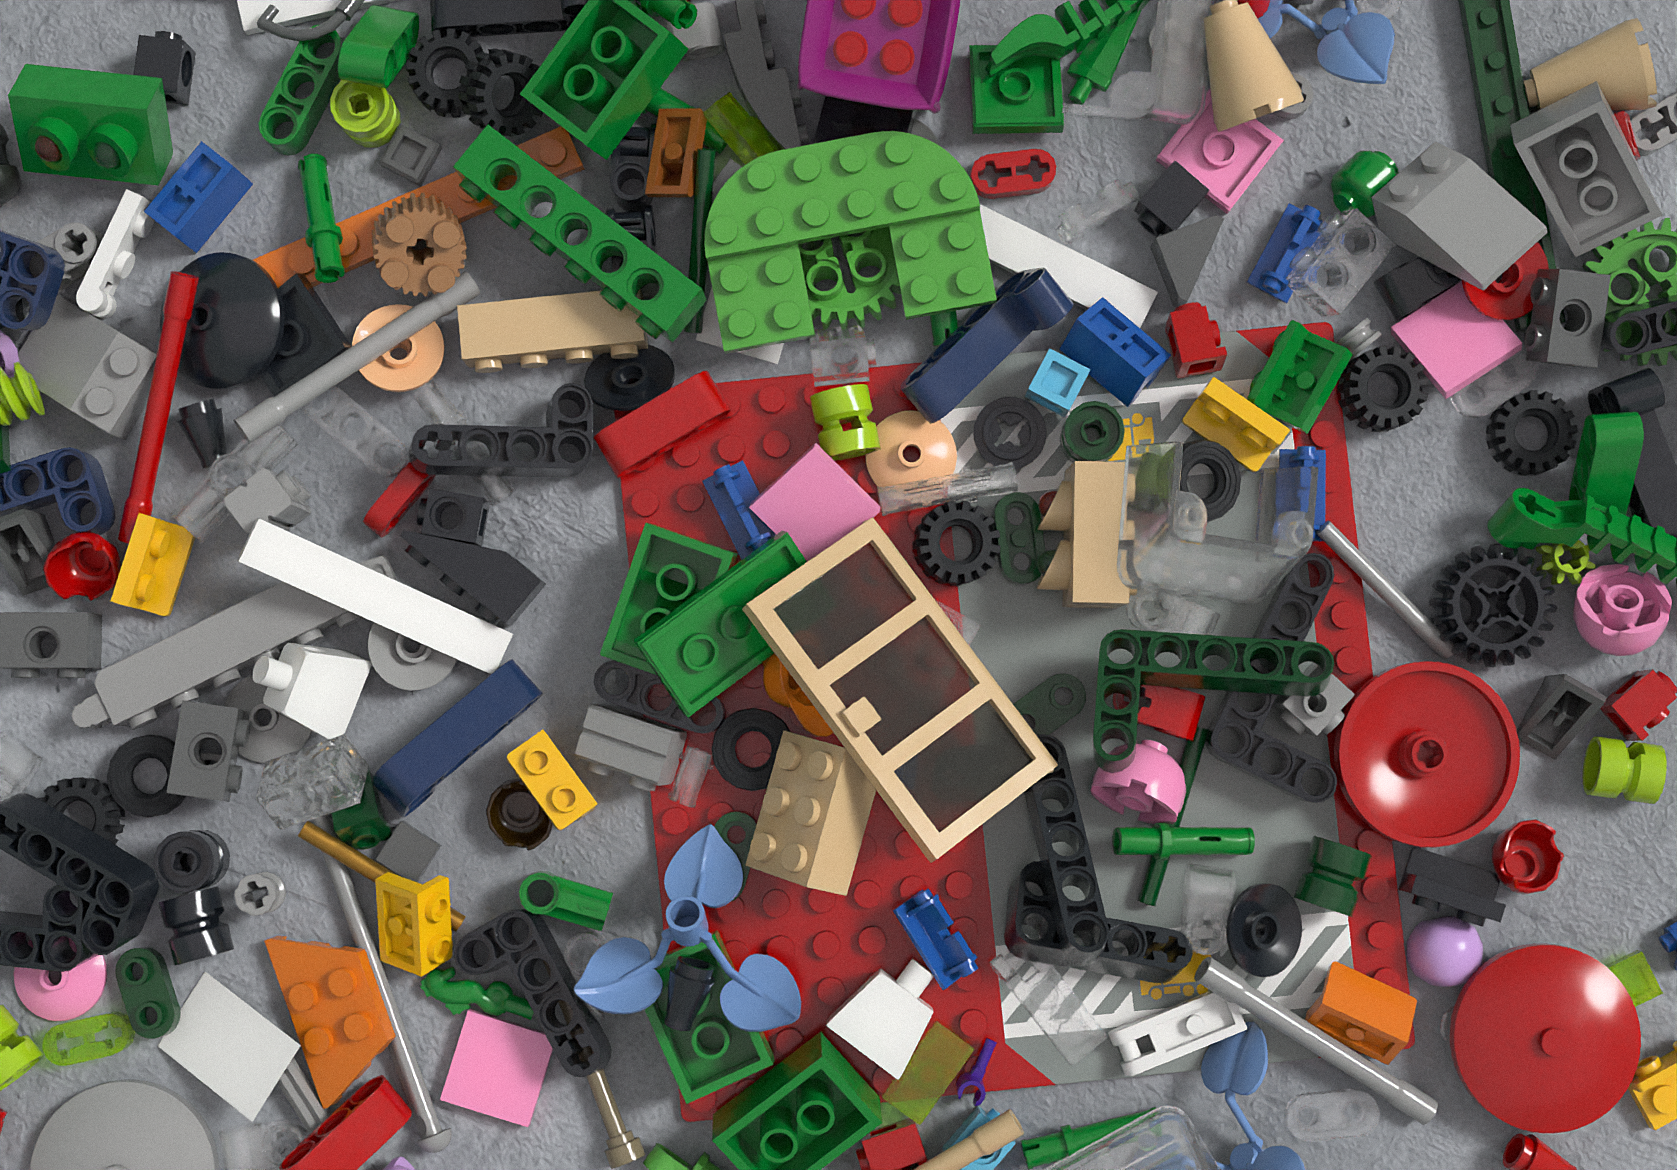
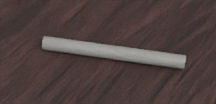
M1330 521L1325 522L1316 534L1443 660L1452 656L1451 650L1454 644L1450 640L1441 641L1440 635L1442 632Z

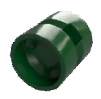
M1099 401L1082 403L1072 410L1061 428L1059 439L1063 453L1072 463L1074 461H1109L1123 443L1125 433L1123 419L1117 410L1107 403Z
M1313 836L1306 856V861L1313 869L1312 872L1303 873L1302 878H1299L1294 898L1352 917L1358 900V891L1352 884L1353 881L1365 879L1372 855L1337 842Z

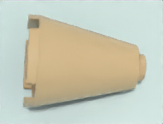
M1224 0L1209 6L1212 15L1203 20L1213 118L1218 132L1304 101L1301 88L1248 2L1238 5L1237 0Z
M1638 18L1625 20L1530 69V79L1524 80L1528 107L1536 106L1539 111L1597 81L1612 111L1646 110L1656 107L1657 102L1650 96L1657 94L1648 43L1638 45L1635 33L1644 31Z

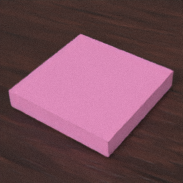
M1209 89L1157 156L1156 161L1166 169L1174 161H1177L1209 189L1205 198L1228 214L1284 140L1256 119L1218 132L1216 124H1214L1211 89Z
M1462 281L1391 326V335L1406 353L1410 352L1415 356L1413 361L1416 365L1422 364L1425 369L1422 372L1445 399L1522 350L1521 340L1503 320L1487 317L1472 306L1466 297Z
M815 443L753 500L749 508L775 534L782 530L788 532L808 562L862 525L863 521L874 518L880 512L881 507Z
M469 1009L440 1100L529 1127L553 1053V1048L545 1033Z

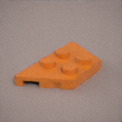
M276 936L264 942L323 1109L340 1101L346 1089L354 1080L363 1075L371 1066V1062L376 1055L382 1053L396 1035L365 949L349 946L337 948L324 942L310 941L306 943L287 940L286 936Z

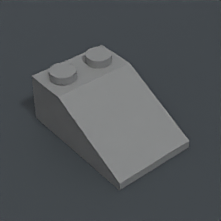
M1597 81L1510 125L1514 145L1575 257L1662 216L1654 195Z
M1436 141L1371 197L1382 237L1481 290H1485L1547 234L1546 225L1476 163Z
M57 295L47 323L40 329L32 331L18 352L21 365L27 373L30 372L39 391L107 433L126 440L147 406L157 354Z

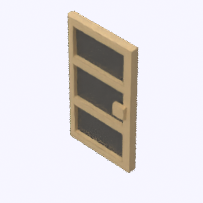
M873 517L863 521L862 525L743 607L742 610L930 863L945 854L1047 773H1052L1054 768L1058 766L1057 762Z

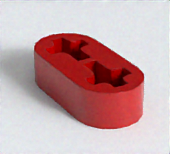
M1042 149L987 154L975 161L971 169L970 179L977 195L986 199L1037 194L1051 186L1056 175V163L1054 158ZM1030 161H1037L1039 168H1047L1048 171L1042 173L1039 182H1033V177L1030 174L1016 175V172L1027 170ZM993 166V170L997 174L1010 173V176L998 178L995 187H988L987 180H979L978 176L984 174L985 167Z
M409 462L373 504L364 517L363 523L379 537L386 536L425 492L436 475L421 473Z

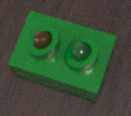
M25 64L8 94L23 171L159 186L174 154L162 78Z

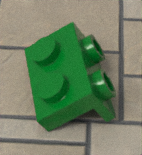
M1291 320L1286 330L1277 336L1273 345V352L1265 367L1252 380L1247 400L1277 421L1308 434L1353 354L1346 347L1313 334L1301 323Z

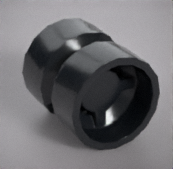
M209 830L181 831L167 836L158 845L154 854L153 867L158 879L165 887L176 892H191L216 885L225 876L229 868L230 853L227 844L218 834Z
M218 886L158 903L164 928L171 929L174 933L168 940L174 966L234 949L228 924L219 921V916L224 912V907Z

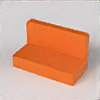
M1334 961L1328 967L1322 994L1308 1009L1305 1020L1340 1043L1389 1065L1408 1044L1417 1000L1402 991Z

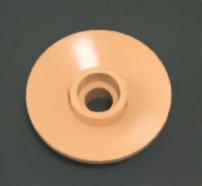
M395 304L372 311L358 325L353 336L352 346L413 307ZM435 321L358 371L369 383L386 391L407 392L425 385L437 374L443 362L444 339L440 328ZM396 348H402L408 353L401 360L392 358L390 354Z
M902 411L885 418L876 426L881 449L866 454V465L871 479L882 492L897 500L916 502L933 497L948 484L955 470L957 451L951 433L940 420L930 424L919 411ZM914 446L919 449L920 458L916 462H908L904 459L903 450L906 447Z

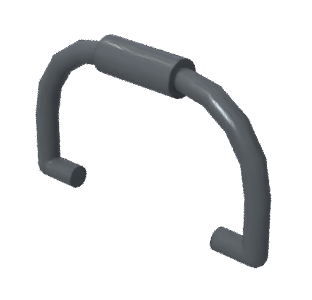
M341 0L335 8L336 13L328 21L314 28L302 30L286 28L272 22L279 10L270 4L258 19L257 26L261 30L284 39L294 41L318 39L336 30L345 20L350 21L365 0Z

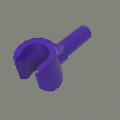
M986 1038L971 1072L964 1073L957 1079L956 1088L959 1099L965 1087L974 1085L978 1087L973 1098L974 1106H978L984 1101L986 1093L982 1079L997 1042Z

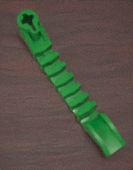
M1083 0L1078 5V9L1086 22L1084 25L1070 1L1059 5L1054 10L1056 19L1045 14L1030 16L1014 27L999 42L990 55L985 70L991 78L1014 62L1025 57L1045 56L1058 61L1074 50L1076 53H1079L1085 49L1091 40L1096 38L1098 41L1103 38L1113 25L1116 24L1118 27L1123 24L1133 11L1139 12L1150 0H1101L1106 8L1105 11L1102 10L1097 0Z
M1517 488L1489 518L1487 523L1491 536L1498 543L1508 548L1517 549L1522 546L1533 550L1539 543L1565 544L1572 547L1585 533L1587 534L1588 547L1595 554H1598L1610 543L1612 557L1614 561L1620 564L1633 553L1636 567L1640 572L1645 574L1653 565L1657 564V574L1661 582L1668 584L1677 576L1676 537L1667 534L1665 528L1660 525L1654 528L1643 523L1641 517L1635 514L1629 517L1619 513L1618 508L1613 505L1607 508L1597 504L1594 498L1589 495L1582 500L1555 502L1531 489Z

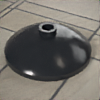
M225 252L199 257L180 271L197 276L199 280L192 315L187 323L178 372L189 381L202 387L220 390L237 388L253 381L263 373L274 359L280 347L285 324L282 297L270 274L258 263L247 257ZM166 294L162 303L160 313V333L162 330L164 320L163 308ZM205 311H207L208 318L207 321L203 324V314Z

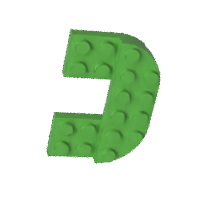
M882 131L771 152L752 160L736 171L723 185L714 199L706 222L704 241L705 256L708 261L725 354L815 337L799 244L889 227L906 320L996 303L997 298L978 195L970 177L961 164L941 146L921 136L905 132Z

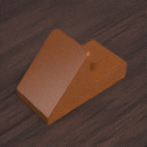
M701 108L659 109L645 194L648 197L690 198L694 194L697 149L703 147L708 117Z

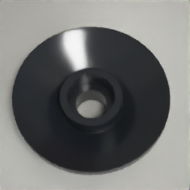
M648 345L646 349H639L638 356L633 358L614 359L611 358V352L601 354L588 367L585 373L584 384L592 397V401L597 405L616 411L636 410L670 390L675 380V368L672 359L666 352L655 346Z
M1268 883L1255 884L1244 890L1235 900L1229 912L1226 927L1227 944L1235 963L1250 975L1271 977L1285 970L1295 958L1302 937V920L1295 900L1282 887Z

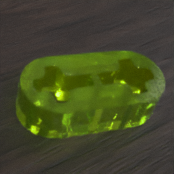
M107 1012L64 1022L52 1027L44 1036L42 1050L45 1057L51 1063L58 1066L72 1065L111 1056L126 1050L133 1043L135 1031L130 1024L128 1015L121 1012ZM108 1021H110L113 1028L120 1027L122 1031V1036L115 1039V1046H113L111 1039L95 1040L94 1033L107 1029L109 1026ZM63 1031H65L67 1038L83 1036L84 1044L71 1048L69 1051L70 1056H68L66 1049L58 1050L57 1041L64 1037Z

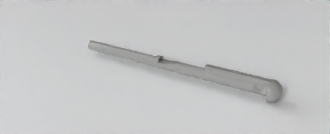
M324 804L307 810L311 823L336 837ZM321 851L354 940L355 948L365 949L396 1035L388 1045V1049L421 1138L416 1142L426 1152H440L450 1143L452 1137L451 1128L441 1129L348 868Z

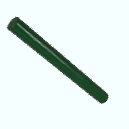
M698 148L688 278L701 287L705 295L708 261L705 256L704 241L706 222L712 206L716 150ZM704 305L684 328L685 332L702 333Z
M1197 726L1194 740L1186 741L1179 764L1185 777L1186 794L1183 807L1177 816L1176 822L1168 824L1169 827H1180L1205 746L1208 729ZM1151 855L1137 901L1151 906L1156 905L1170 856L1167 860H1158Z

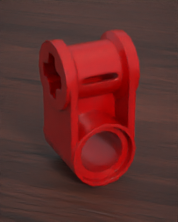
M1140 685V697L1146 700V705L1138 709V724L1154 728L1153 730L1193 741L1206 696L1178 687ZM1113 694L1112 704L1114 709H1123L1129 705V702L1124 701V694Z

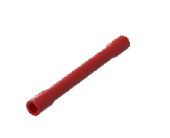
M170 272L163 308L164 320L130 492L125 501L118 535L119 541L128 544L138 514L152 515V498L187 323L192 315L199 277L187 273Z

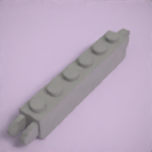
M383 555L358 563L397 581L389 561ZM282 581L99 671L94 683L98 693L84 699L83 703L78 702V705L74 706V709L71 710L72 715H70L73 718L72 722H75V726H79V728L84 727V729L102 728V725L106 726L110 723H113L115 726L130 725L132 730L141 728L157 720L156 712L169 705H172L173 709L181 708L182 700L191 702L198 700L200 697L197 691L213 684L215 689H219L239 680L241 676L238 671L256 664L262 656L279 660L280 651L283 650L287 643L311 645L324 637L321 632L322 630L336 623L339 628H344L360 621L363 617Z

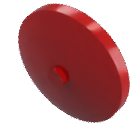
M1433 661L1397 665L1375 675L1355 693L1344 709L1343 713L1345 716L1338 724L1334 742V763L1337 779L1342 793L1353 811L1365 824L1380 835L1402 844L1418 847L1449 846L1479 834L1499 816L1508 803L1516 785L1520 766V747L1517 730L1512 716L1500 696L1491 686L1472 672L1452 664Z
M1533 943L1513 947L1495 955L1470 976L1459 993L1453 1008L1450 1022V1048L1454 1066L1460 1080L1473 1099L1486 1111L1503 1122L1522 1130L1537 1133H1561L1591 1124L1605 1115L1619 1102L1631 1084L1637 1070L1641 1049V1031L1636 1008L1629 993L1617 976L1605 965L1588 954L1569 947L1548 943Z

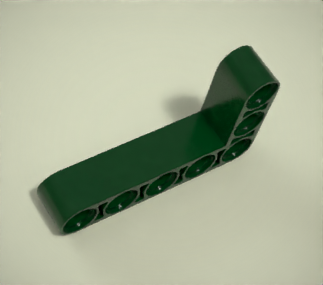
M1126 629L1113 630L1102 639L1099 648L1093 731L1094 760L1101 769L1110 773L1120 772L1129 767L1134 761L1140 685L1316 696L1322 693L1329 684L1334 667L1333 655L1324 645L1315 642ZM1116 649H1124L1129 651L1133 658L1126 664H1117L1111 661L1108 655ZM1163 652H1170L1177 655L1180 662L1174 667L1167 668L1158 664L1155 658ZM1217 655L1225 659L1228 665L1222 670L1214 671L1208 669L1202 661L1208 656ZM1260 658L1267 659L1272 662L1275 670L1269 674L1257 673L1253 670L1250 663ZM1304 662H1313L1320 666L1323 673L1318 677H1308L1301 673L1298 666ZM1120 693L1128 697L1130 703L1127 707L1116 710L1110 708L1105 703V700L1112 694ZM1117 738L1125 742L1128 748L1120 755H1110L1101 746L1106 740Z

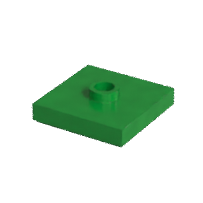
M969 45L968 61L972 134L1063 132L1064 113L1060 60L1057 61L1045 56L1025 57L990 78L985 67L997 45Z

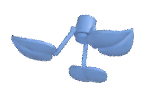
M1270 0L1267 11L1262 17L1258 18L1269 38H1272L1280 29L1282 14L1290 15L1311 30L1317 39H1322L1317 48V58L1323 69L1328 73L1358 83H1386L1388 63L1395 37L1394 28L1386 16L1373 12L1358 14L1354 0H1345L1346 7L1344 9L1338 7L1329 10L1323 16L1322 24L1317 25L1292 5L1282 4L1283 0Z
M711 824L705 826L689 838L677 851L667 867L664 885L668 898L671 901L666 909V920L669 928L661 933L662 941L656 956L651 960L648 947L637 939L627 937L613 939L594 953L582 977L574 987L576 995L581 1000L600 1011L612 1014L640 1012L652 1005L662 993L663 982L655 968L662 964L671 941L674 940L678 944L687 947L703 942L724 972L733 979L723 987L720 994L723 1014L732 1025L748 1032H762L792 1024L801 1014L800 992L795 979L786 966L774 957L753 954L743 961L739 972H737L713 940L712 934L708 932L709 926L703 905L710 908H720L727 905L738 895L743 884V870L737 855Z
M1254 1021L1246 1022L1247 1030L1211 1044L1202 1060L1201 1076L1204 1085L1216 1094L1226 1092L1225 1101L1249 1139L1248 1143L1239 1144L1233 1149L1230 1155V1164L1226 1165L1196 1155L1185 1156L1184 1141L1177 1135L1165 1134L1163 1137H1154L1141 1146L1132 1158L1127 1170H1189L1188 1165H1198L1212 1170H1305L1300 1156L1289 1147L1272 1146L1265 1150L1262 1149L1263 1140L1255 1134L1235 1099L1236 1093L1239 1095H1251L1261 1085L1266 1074L1268 1065L1267 1043L1265 1035L1258 1024Z

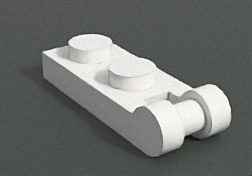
M126 189L76 295L79 307L100 319L109 318L115 313L117 304L113 295L121 278L125 279L134 266L135 254L133 253L140 238H145L154 224V219L144 212L151 202Z
M1208 991L1135 1022L1114 1028L1108 1032L1112 1045L1119 1047L1124 1060L1120 1065L1125 1077H1130L1245 1031L1247 1026L1237 1004L1228 1002L1214 992ZM1148 1034L1154 1049L1141 1053L1135 1039Z

